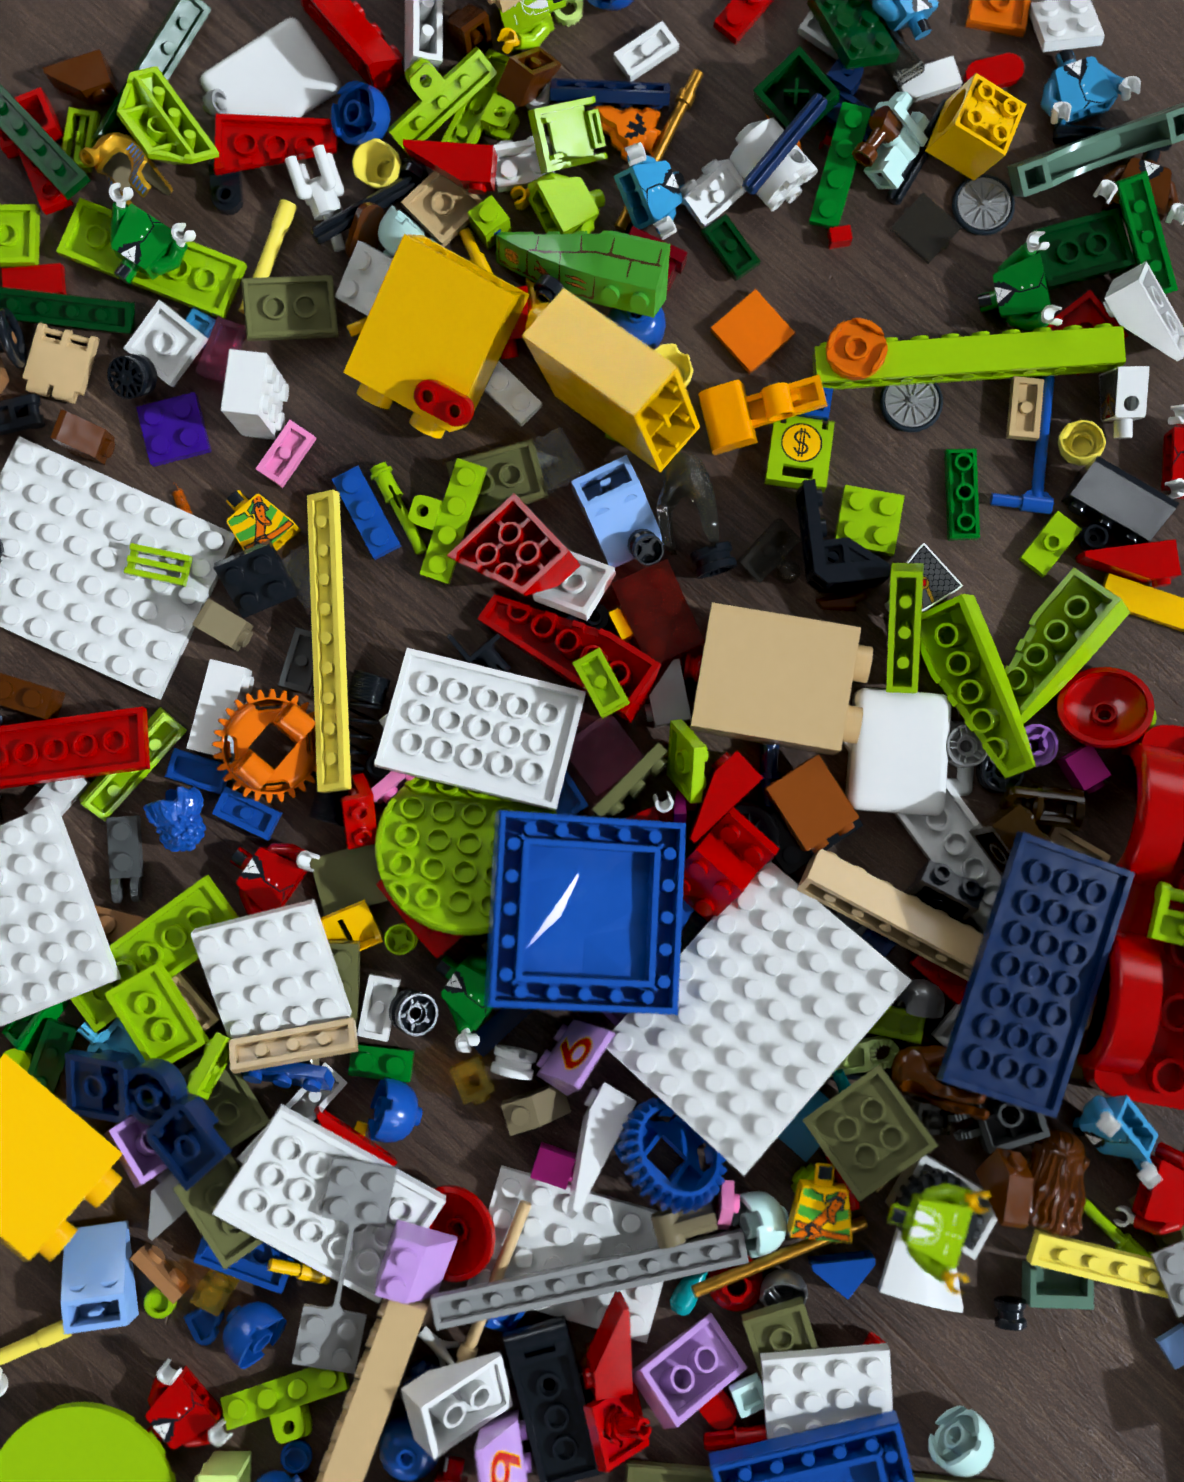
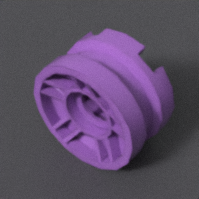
M1042 724L1025 726L1028 740H1034L1038 743V750L1032 752L1036 767L1050 763L1058 752V739L1055 733L1049 727Z

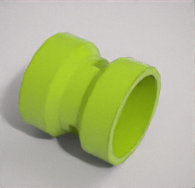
M406 923L393 925L387 930L384 937L386 948L396 955H404L412 951L417 946L419 940Z

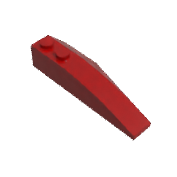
M496 594L492 596L477 618L478 621L495 633H499L502 638L579 690L586 691L588 696L590 695L572 662L600 648L630 704L617 710L615 713L630 723L647 700L661 666L658 661L610 631L587 626L585 623L576 620L572 621L548 611L544 612L532 608L530 605Z

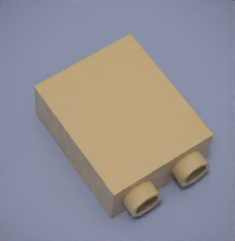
M712 602L690 729L699 733L779 745L781 747L834 756L841 751L842 742L857 744L863 719V707L849 705L852 681L867 683L873 658V647L859 645L861 627Z

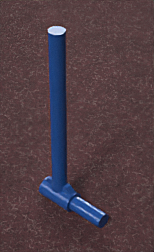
M1055 375L1042 376V379H1044L1040 436L1036 441L1032 488L1021 496L991 493L990 505L1019 508V511L1052 513L1054 499L1048 492H1044Z

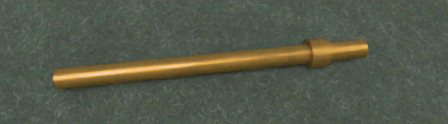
M693 69L685 87L679 90L675 98L676 105L650 154L657 162L661 161L686 109L691 108L696 98L695 92L704 76L698 69ZM624 206L614 226L621 232H625L631 220L626 206Z
M864 1216L851 1220L852 1234L868 1228ZM816 1239L801 1240L749 1263L691 1285L695 1298H698L829 1243L835 1245L840 1242Z

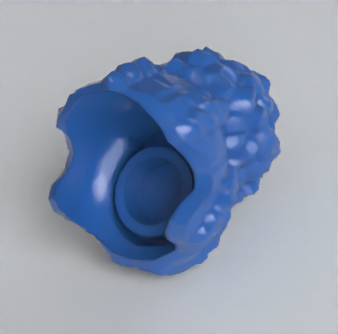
M182 786L177 787L176 790L169 789L166 791L165 800L151 802L143 807L149 823L157 827L156 832L159 834L160 842L171 852L192 851L200 843L201 839L204 838L206 826L200 815L204 806V799L199 789L195 787L187 789Z

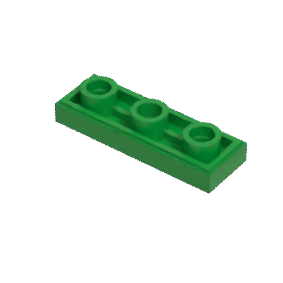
M946 449L944 460L947 540H978L980 538L977 449ZM959 490L965 491L967 497L960 496Z

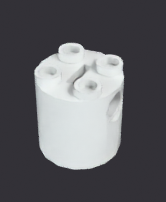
M775 118L750 123L737 135L736 141L738 145L733 150L730 161L744 179L783 133L784 129ZM796 144L756 194L771 211H774L785 200L788 203L793 202L802 192L800 186L812 179L818 172V169Z

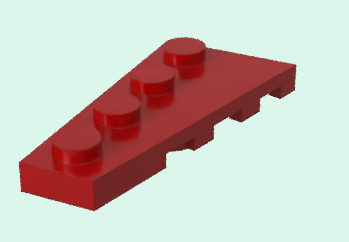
M216 113L215 147L219 151V157L214 158L215 175L285 163V159L289 156H296L297 160L313 158L315 156L312 148L317 145H324L326 153L335 154L337 153V136L334 133L331 119Z

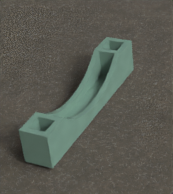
M1184 103L1007 166L1013 195L1027 197L1100 166L1183 141Z

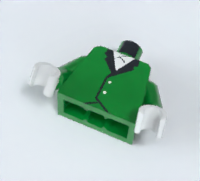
M120 183L112 184L109 188V195L115 202L112 205L110 242L111 249L122 260L114 274L125 283L130 284L138 271L153 280L159 275L179 268L188 247L186 242H192L196 238L194 230H187L184 233L186 223H176L171 229L131 203L128 206L126 201L132 199L134 195L133 190L130 187H125L122 196L120 194Z
M1045 231L1031 232L1027 237V241L998 267V271L992 275L995 290L978 294L981 312L999 308L1003 322L1028 332L1046 327L1049 324L1055 326L1062 324V319L1054 318L1055 312L1062 310V307L1051 305L1040 253L1036 254L1037 250H1047L1049 248V242L1039 244V238L1045 234Z
M470 953L461 964L445 955L435 969L449 980L441 992V997L446 1001L459 1034L455 1041L456 1049L459 1052H471L470 1046H477L479 1044L480 1037L477 1034H471L473 1029L477 1030L494 1008L484 1006L487 955Z

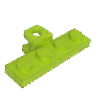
M477 46L444 77L440 75L430 61L424 57H419L405 70L404 75L408 84L420 99L388 128V132L406 152L403 147V139L425 141L498 72ZM426 75L424 79L420 80L421 76Z
M488 49L485 57L498 73L456 111L441 142L477 144L483 131L485 135L501 141L512 139L520 123L519 118L514 114L516 111L514 104L510 100L501 97L502 94L496 90L510 57Z
M457 458L443 501L425 495H417L413 498L408 514L409 520L418 526L433 531L420 575L450 584L457 562L450 559L447 554L465 539L487 472L486 467ZM428 507V514L422 517V509Z
M310 1367L220 1398L224 1420L226 1421L227 1431L270 1417L273 1434L278 1443L283 1444L308 1436L312 1432V1418L308 1403L349 1390L350 1385L347 1373ZM291 1422L294 1423V1431L291 1429Z

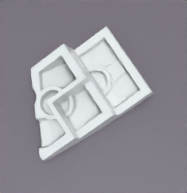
M896 1227L878 1290L881 1293L910 1302L962 1313L963 1303L961 1294L949 1292L945 1282L941 1283L917 1265L907 1253V1245L901 1239L902 1232ZM950 1268L951 1273H957V1268L956 1270ZM956 1277L954 1279V1286L957 1290H960L959 1279Z

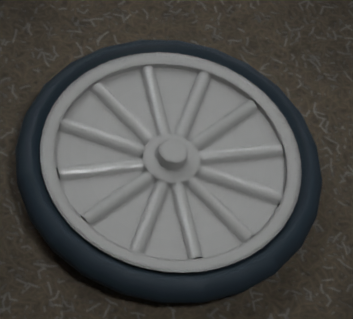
M982 174L975 181L970 178L965 179L957 187L952 199V209L956 221L963 229L975 235L986 236L995 234L1008 225L1014 214L1015 200L1010 187L1003 180L990 174Z
M937 383L883 386L881 391L880 408L887 422L898 430L904 432L925 430L937 421L942 412L943 396Z

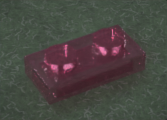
M218 316L196 368V373L225 384L229 349L241 350L246 338V327Z

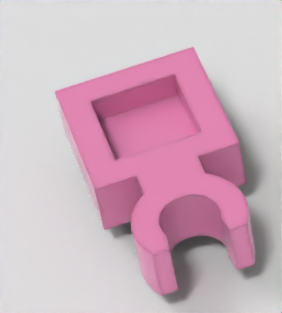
M725 1180L720 1186L718 1205L716 1207L717 1227L719 1230H729L733 1214L739 1213L740 1194L735 1193V1181Z

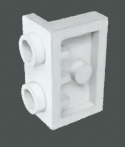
M533 136L516 142L503 140L494 145L497 152L496 183L498 193L511 191L515 186H522L524 189L528 188V183L544 175L540 171ZM546 136L549 155H552L550 137Z
M729 159L712 160L703 167L702 172L704 174L697 180L692 179L680 189L683 197L680 205L684 204L701 228L710 225L746 192L742 187L743 178Z

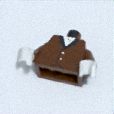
M1153 149L1143 152L1141 159L1130 158L1126 165L1116 166L1101 179L1100 185L1093 194L1094 197L1101 195L1106 198L1101 211L1118 207L1121 218H1123L1117 195L1118 187L1114 182L1147 171L1160 222L1167 214L1166 223H1171L1175 219L1180 222V225H1184V204L1179 202L1175 184L1171 181L1172 171L1169 168L1158 165L1161 157L1159 150Z

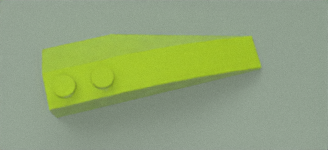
M1074 567L1033 614L1028 623L1030 627L1025 637L1019 640L1015 648L1017 651L1010 665L1005 667L1023 724L1045 706L1079 672L1130 613L1120 597Z
M961 594L923 612L921 615L920 652L932 679L941 686L947 695L946 698L965 719L964 722L967 727L979 738L982 747L1005 778L1036 767L1009 679L975 596Z

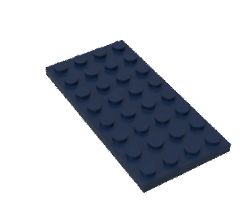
M1017 831L937 1079L1057 1118L1135 872Z

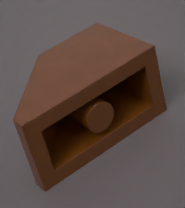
M468 4L464 8L452 12L445 21L448 37L464 57L476 46L482 53L493 47L489 15L485 10Z
M539 46L509 58L496 90L504 95V98L510 100L514 106L522 107L537 98L560 69L562 63Z
M100 49L43 67L45 75L54 88L87 104H105L119 94L110 66Z
M63 409L60 410L50 438L73 455L105 465L107 458H110L114 452L115 437L98 425Z
M996 1148L977 1168L975 1173L983 1190L989 1192L991 1196L988 1198V1201L999 1224L1025 1229L1029 1222L1034 1178L1021 1152Z

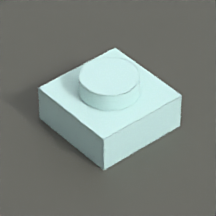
M757 1373L728 1385L741 1419L764 1409L763 1385Z

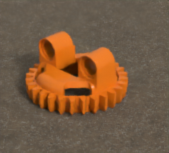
M274 689L269 690L268 697H264L262 690H257V699L254 700L249 693L245 694L246 704L236 699L234 701L237 707L236 711L229 708L225 709L230 718L228 720L218 719V722L224 726V729L214 730L213 732L221 737V741L212 743V746L220 748L221 751L214 754L213 758L222 759L223 763L216 769L218 771L227 769L228 773L223 777V780L226 782L234 779L235 782L231 787L234 791L243 786V797H247L253 791L254 801L258 802L261 795L265 794L266 802L271 803L273 795L276 794L278 800L283 802L285 792L290 797L295 798L294 788L298 787V789L305 792L306 787L303 783L305 780L311 783L316 782L313 776L310 775L312 772H317L316 722L313 720L315 718V711L307 714L308 702L298 706V695H294L288 701L287 691H282L279 698H276ZM275 705L281 706L277 709L258 710L255 708L256 706L259 708ZM269 723H272L295 743V746L275 769L248 748ZM308 734H309V738H310V752H309V739H308ZM228 736H231L234 741L235 759L233 763H231L229 760V758L232 756L230 751V741H227ZM286 782L285 784L272 786L266 785L265 787H263L266 783Z

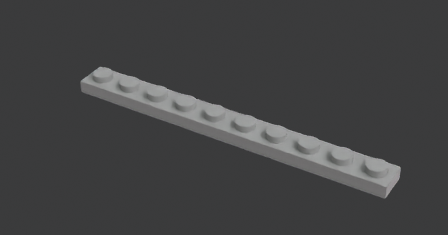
M739 1228L688 1239L683 1244L672 1248L660 1249L658 1246L431 1294L430 1301L436 1330L746 1264L749 1263L744 1234L742 1229Z

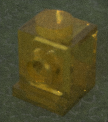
M480 1054L452 1065L450 1072L464 1105L472 1102L473 1106H476L491 1098L489 1094L495 1088ZM471 1075H477L480 1078L478 1085L470 1084L469 1077Z
M210 1269L201 1279L190 1303L218 1317L227 1306L240 1279Z

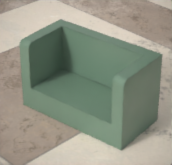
M1022 1260V1298L1026 1300V1304L1030 1308L1094 1310V1280L1032 1265L1028 1261Z

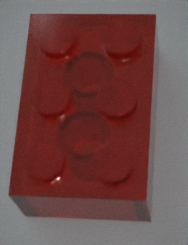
M668 559L611 583L612 594L632 632V638L637 649L658 661L661 666L685 656L687 653L703 648L705 644L704 639Z

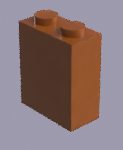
M819 754L812 756L763 788V791L802 851L812 850L813 853L818 852L829 844L827 840L835 833H838L839 836L846 834L855 827L853 822L860 818Z

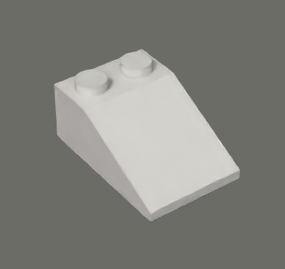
M1147 261L1113 279L1104 298L1106 300L1104 301V307L1111 318L1115 317L1119 325L1174 360L1179 361L1183 359L1184 327Z
M499 1352L427 1371L401 1388L413 1438L433 1459H436L513 1406L502 1355Z

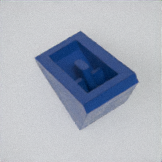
M870 1250L808 1256V1263L812 1271L847 1300L876 1265L875 1257Z

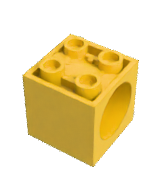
M975 73L946 100L925 151L975 181L1006 156L1027 104Z

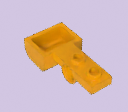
M819 374L789 384L785 382L775 383L764 387L761 392L749 396L746 395L744 384L740 380L705 389L698 394L711 451L714 455L758 443L754 428L828 406Z

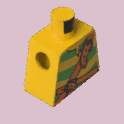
M238 490L232 493L226 500L227 504L235 512L226 522L243 550L271 540L274 548L278 551L301 531L293 520L259 493L248 500Z
M815 1163L814 1180L799 1179L787 1222V1231L790 1237L852 1243L848 1189L843 1183L833 1182L834 1165Z

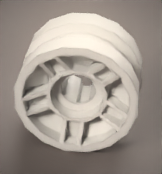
M495 1045L494 1054L496 1059L491 1063V1072L515 1079L532 1080L534 1070L531 1067L532 1063L536 1062L537 1053L509 1045Z

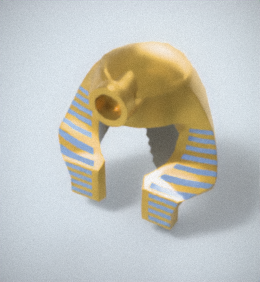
M120 132L103 135L98 139L95 146L92 148L85 147L79 152L81 162L89 168L94 166L97 173L106 175L110 186L114 183H120V194L122 196L123 189L130 187V185L142 198L151 189L152 186L150 184L159 191H162L163 194L171 195L173 192L172 186L168 184V181L158 171L152 160L147 158L134 138L128 135L121 134ZM130 200L126 201L128 206L132 203Z

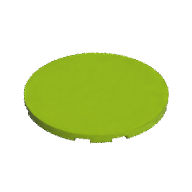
M419 777L406 781L405 785L387 803L376 831L375 857L386 891L403 912L431 929L455 935L488 933L496 811L557 814V812Z
M72 1402L58 1405L40 1414L38 1413L18 1428L0 1450V1482H176L175 1473L171 1471L165 1456L166 1451L152 1432L148 1433L140 1424L134 1421L135 1418L126 1412L100 1403Z

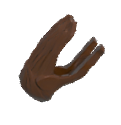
M909 1046L899 1050L893 1060L891 1070L893 1083L898 1090L924 1097L939 1109L950 1111L954 1114H967L972 1118L986 1120L989 1117L990 1113L986 1109L962 1104L984 1103L986 1095L956 1089L952 1086H944L939 1083L941 1080L937 1079L947 1046Z
M1049 1129L1051 1136L1034 1142L1031 1157L1027 1162V1166L1034 1178L1028 1223L1032 1227H1038L1059 1237L1075 1236L1083 1229L1081 1220L1086 1203L1083 1180L1084 1172L1090 1165V1158L1085 1155L1084 1145L1074 1134Z

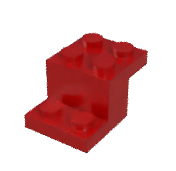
M732 807L686 857L684 864L683 900L709 922L714 915L718 916L745 890L757 872L776 855L780 848L739 811Z

